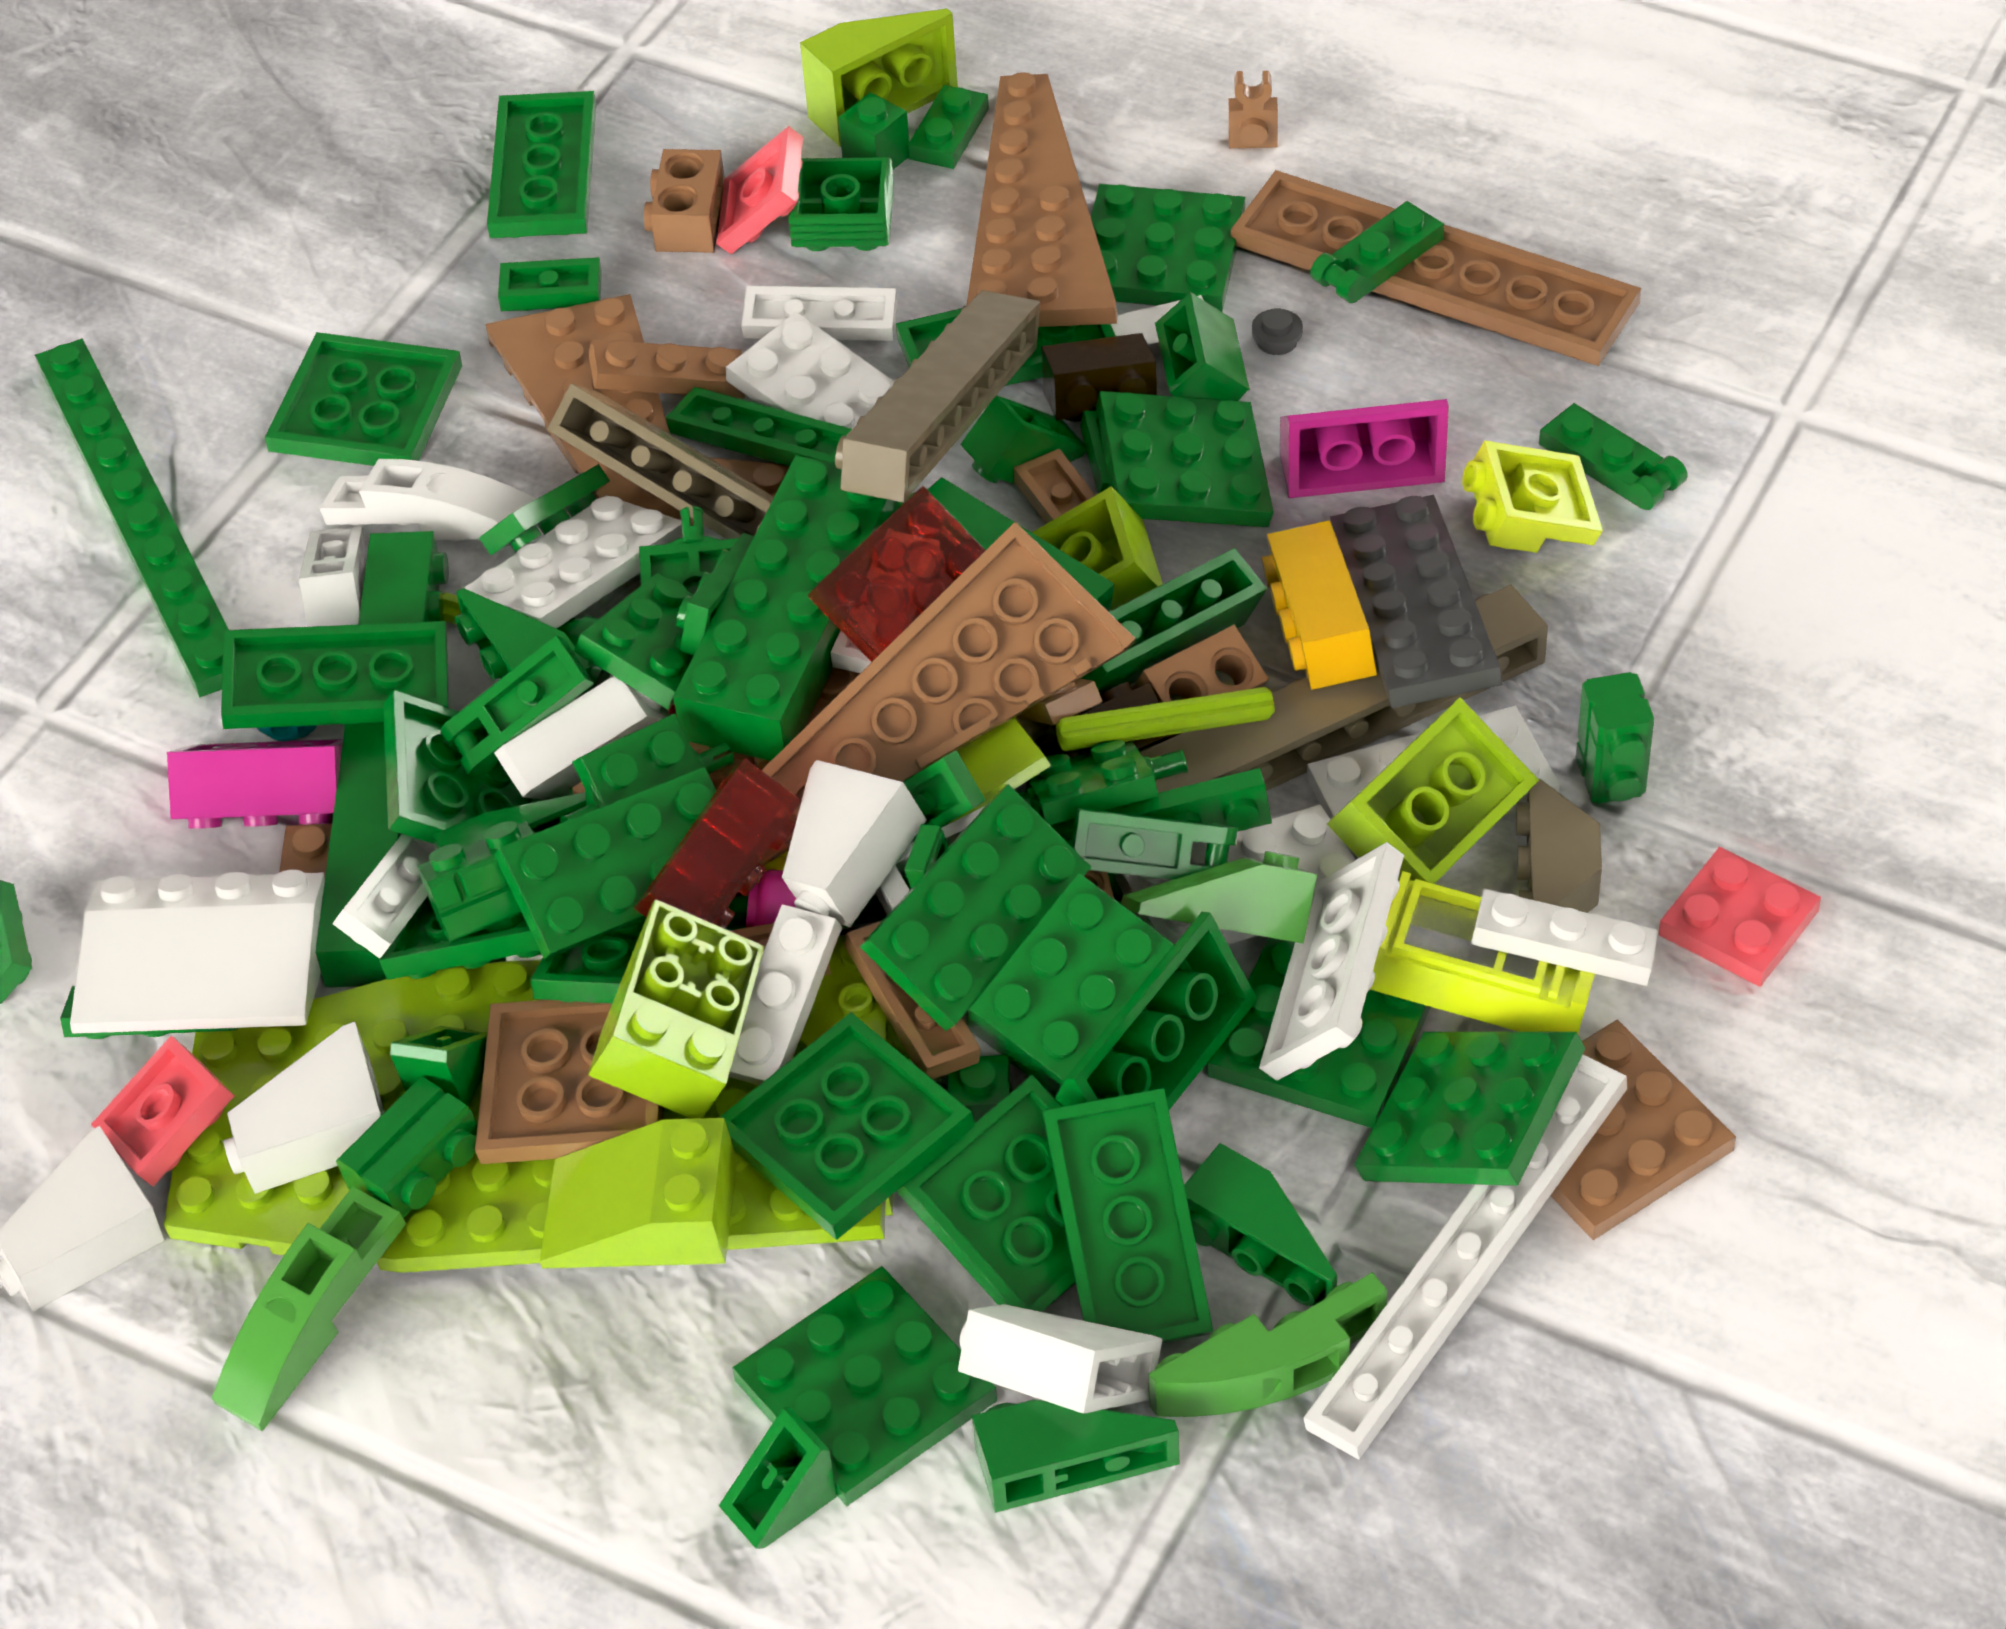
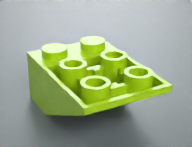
M655 899L602 1028L588 1076L691 1119L703 1118L727 1084L765 946Z

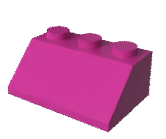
M1447 399L1281 416L1280 459L1288 498L1445 482L1449 412Z
M343 739L193 744L167 752L171 819H188V828L222 827L223 817H243L244 826L247 827L277 825V815H299V824L305 825L332 823Z

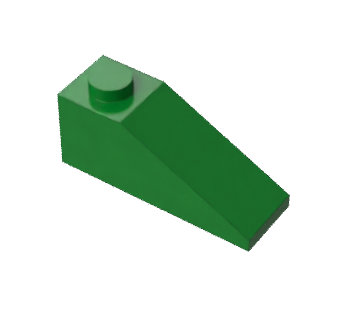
M1034 1399L1018 1404H997L986 1412L972 1415L975 1450L995 1513L1180 1464L1179 1430L1175 1420L1109 1410H1099L1083 1414L1047 1401Z

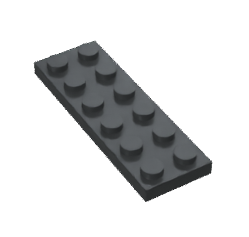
M1434 495L1424 497L1408 496L1396 503L1372 508L1356 507L1344 514L1330 516L1334 533L1369 627L1373 655L1391 709L1503 685L1498 659Z

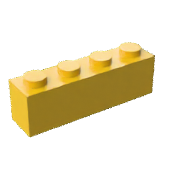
M1330 520L1267 534L1270 555L1261 557L1267 587L1271 590L1276 615H1279L1285 643H1288L1294 670L1305 669L1311 690L1376 676L1369 627Z

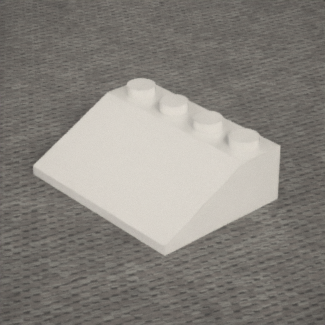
M286 870L278 874L265 875L229 872L220 876L190 877L185 874H172L163 878L133 879L128 876H115L106 880H97L84 913L70 1021L72 1033L306 1025L321 974L315 951L325 882L324 872L304 873L300 870Z

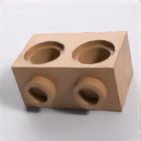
M663 149L659 169H652L650 189L653 202H646L644 206L645 231H653L656 252L714 253L725 179L721 150Z
M1234 624L1143 670L1133 685L1132 690L1150 683L1159 703L1172 701L1169 694H1176L1184 699L1260 688L1266 685L1269 678ZM1215 671L1228 674L1233 679L1235 686L1222 683L1217 678ZM1172 734L1164 741L1171 739L1179 734Z

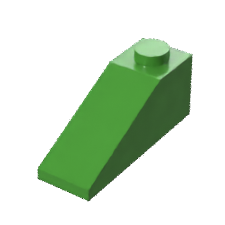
M1265 851L1263 861L1241 858L1123 895L1121 905L1129 911L1140 915L1191 924L1202 911L1212 914L1219 929L1304 944L1317 874L1299 869V857Z

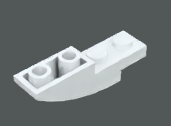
M378 459L367 476H339L321 505L320 511L326 525L397 524L405 526L419 524L422 531H434L435 540L458 542L463 540H480L479 537L512 512L534 501L535 498L512 486L460 468L405 459Z

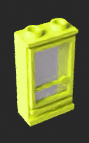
M1402 871L1399 880L1400 887L1391 902L1385 924L1387 926V935L1379 947L1373 968L1375 980L1370 990L1518 1032L1579 1033L1594 980V973L1472 945V937L1482 897L1418 879L1412 881L1410 880L1411 873Z

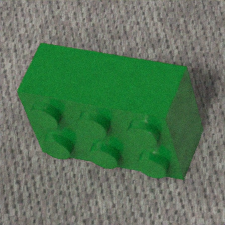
M1078 873L969 1008L966 1025L973 1034L1001 1055H1008L1009 1061L1029 1077L1033 1075L1046 1090L1057 1096L1067 1075L1175 944Z

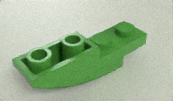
M352 1186L320 1229L310 1223L306 1224L267 1280L233 1343L212 1396V1400L216 1405L263 1432L339 1333L332 1322L334 1317L406 1225L399 1211Z
M1372 1272L1354 1283L1345 1282L1338 1285L1323 1301L1303 1312L1295 1311L1287 1314L1270 1331L1266 1329L1255 1314L1237 1324L1228 1323L1219 1327L1209 1336L1207 1341L1184 1354L1175 1353L1166 1357L1157 1365L1154 1371L1149 1373L1151 1410L1157 1417L1222 1415L1259 1408L1320 1387L1332 1380L1350 1355V1344L1365 1335L1387 1305L1386 1287Z

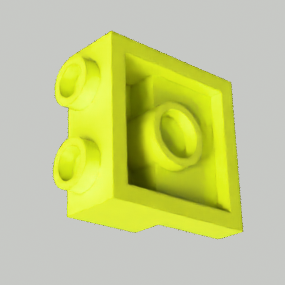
M1484 440L1474 459L1470 460L1464 468L1462 477L1463 489L1466 492L1474 493L1477 502L1473 513L1474 527L1477 530L1485 531L1489 546L1537 553L1546 538L1594 546L1603 532L1578 455Z

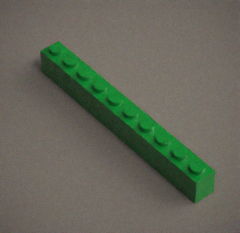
M434 531L370 533L358 625L444 621L442 591H439L440 584L448 583L449 566L446 552H438ZM384 722L345 724L315 951L326 988L363 986L387 979L380 964V958L356 943L350 936L333 925V922L402 835L388 829Z

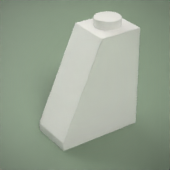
M612 676L502 745L494 754L522 797L549 800L569 796L570 787H574L581 782L572 764L574 760L662 720L671 714L660 704Z
M820 760L814 762L809 770L782 874V879L796 898L794 902L796 908L836 918L841 925L851 927L914 839L921 824H924L927 820L903 782Z
M352 1022L343 1025L227 1113L233 1137L223 1140L228 1161L235 1175L245 1172L255 1194L338 1166L336 1160L385 1113L372 1063L356 1023Z
M100 1126L89 1131L0 1228V1254L3 1258L0 1260V1280L10 1296L21 1291L33 1312L165 1241L151 1204Z
M1005 1304L968 1310L967 1321L961 1330L960 1347L962 1350L958 1371L1084 1414L1150 1400L1149 1373L1154 1371L1158 1365L1162 1338Z

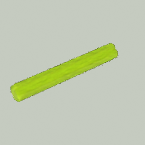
M1260 687L1064 717L1056 724V735L1060 748L1069 751L1093 747L1098 743L1110 740L1127 742L1268 720L1274 714L1275 705L1270 689Z

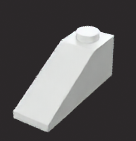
M362 525L310 531L299 575L307 627L358 625L365 576L364 532Z

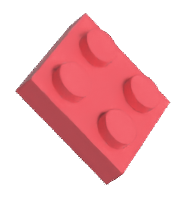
M790 126L780 132L724 179L716 244L730 254H733L746 242L752 243L757 240L767 225L779 216L784 217L788 215L798 202L799 173L803 163L801 160L803 136Z
M1719 846L1660 920L1659 936L1761 987L1819 912L1821 897Z
M171 1035L91 1125L94 1128L100 1126L119 1156L138 1176L154 1187L166 1172L172 1170L179 1163L183 1153L199 1135L219 1119L223 1109L235 1095L182 1043Z

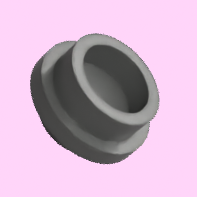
M1281 308L1266 310L1258 314L1252 322V336L1257 342L1258 347L1263 352L1271 355H1283L1291 352L1303 334V324L1299 316Z

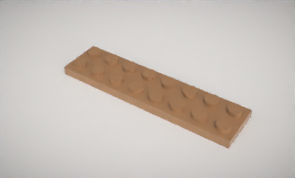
M1275 170L1232 227L1231 237L1236 239L1237 247L1310 271L1314 261L1321 254L1329 253L1332 255L1395 210V208ZM1445 224L1443 240L1372 290L1373 292L1596 366L1601 364L1640 304L1641 296L1640 287Z

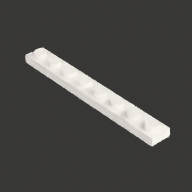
M1582 1055L1519 1185L1475 1184L1304 1416L1307 1431L1358 1460L1362 1457L1627 1090L1626 1075Z

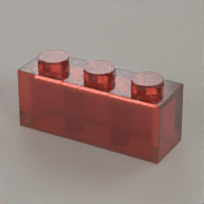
M744 758L725 777L637 902L634 909L647 918L650 908L656 899L726 929L735 915V912L728 908L729 904L738 892L747 896L766 870V867L759 863L760 859L769 847L775 852L778 851L791 835L796 823L789 817L801 800Z

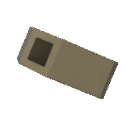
M1539 779L1528 791L1527 802L1516 803V836H1527V846H1518L1517 880H1528V890H1519V897L1588 913L1599 902L1602 873L1600 823L1543 780Z

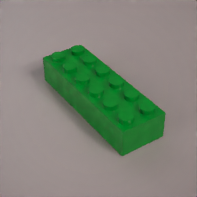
M795 455L673 695L677 719L689 742L709 747L725 742L731 748L728 750L730 752L771 761L805 728L833 669L831 650L886 531L897 534L899 532L902 511L901 502L841 490L842 469L836 468L834 463Z

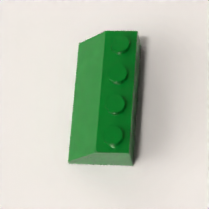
M1202 911L1067 1075L1055 1098L1061 1107L1164 1088L1170 1110L1255 1004L1258 998L1211 913Z

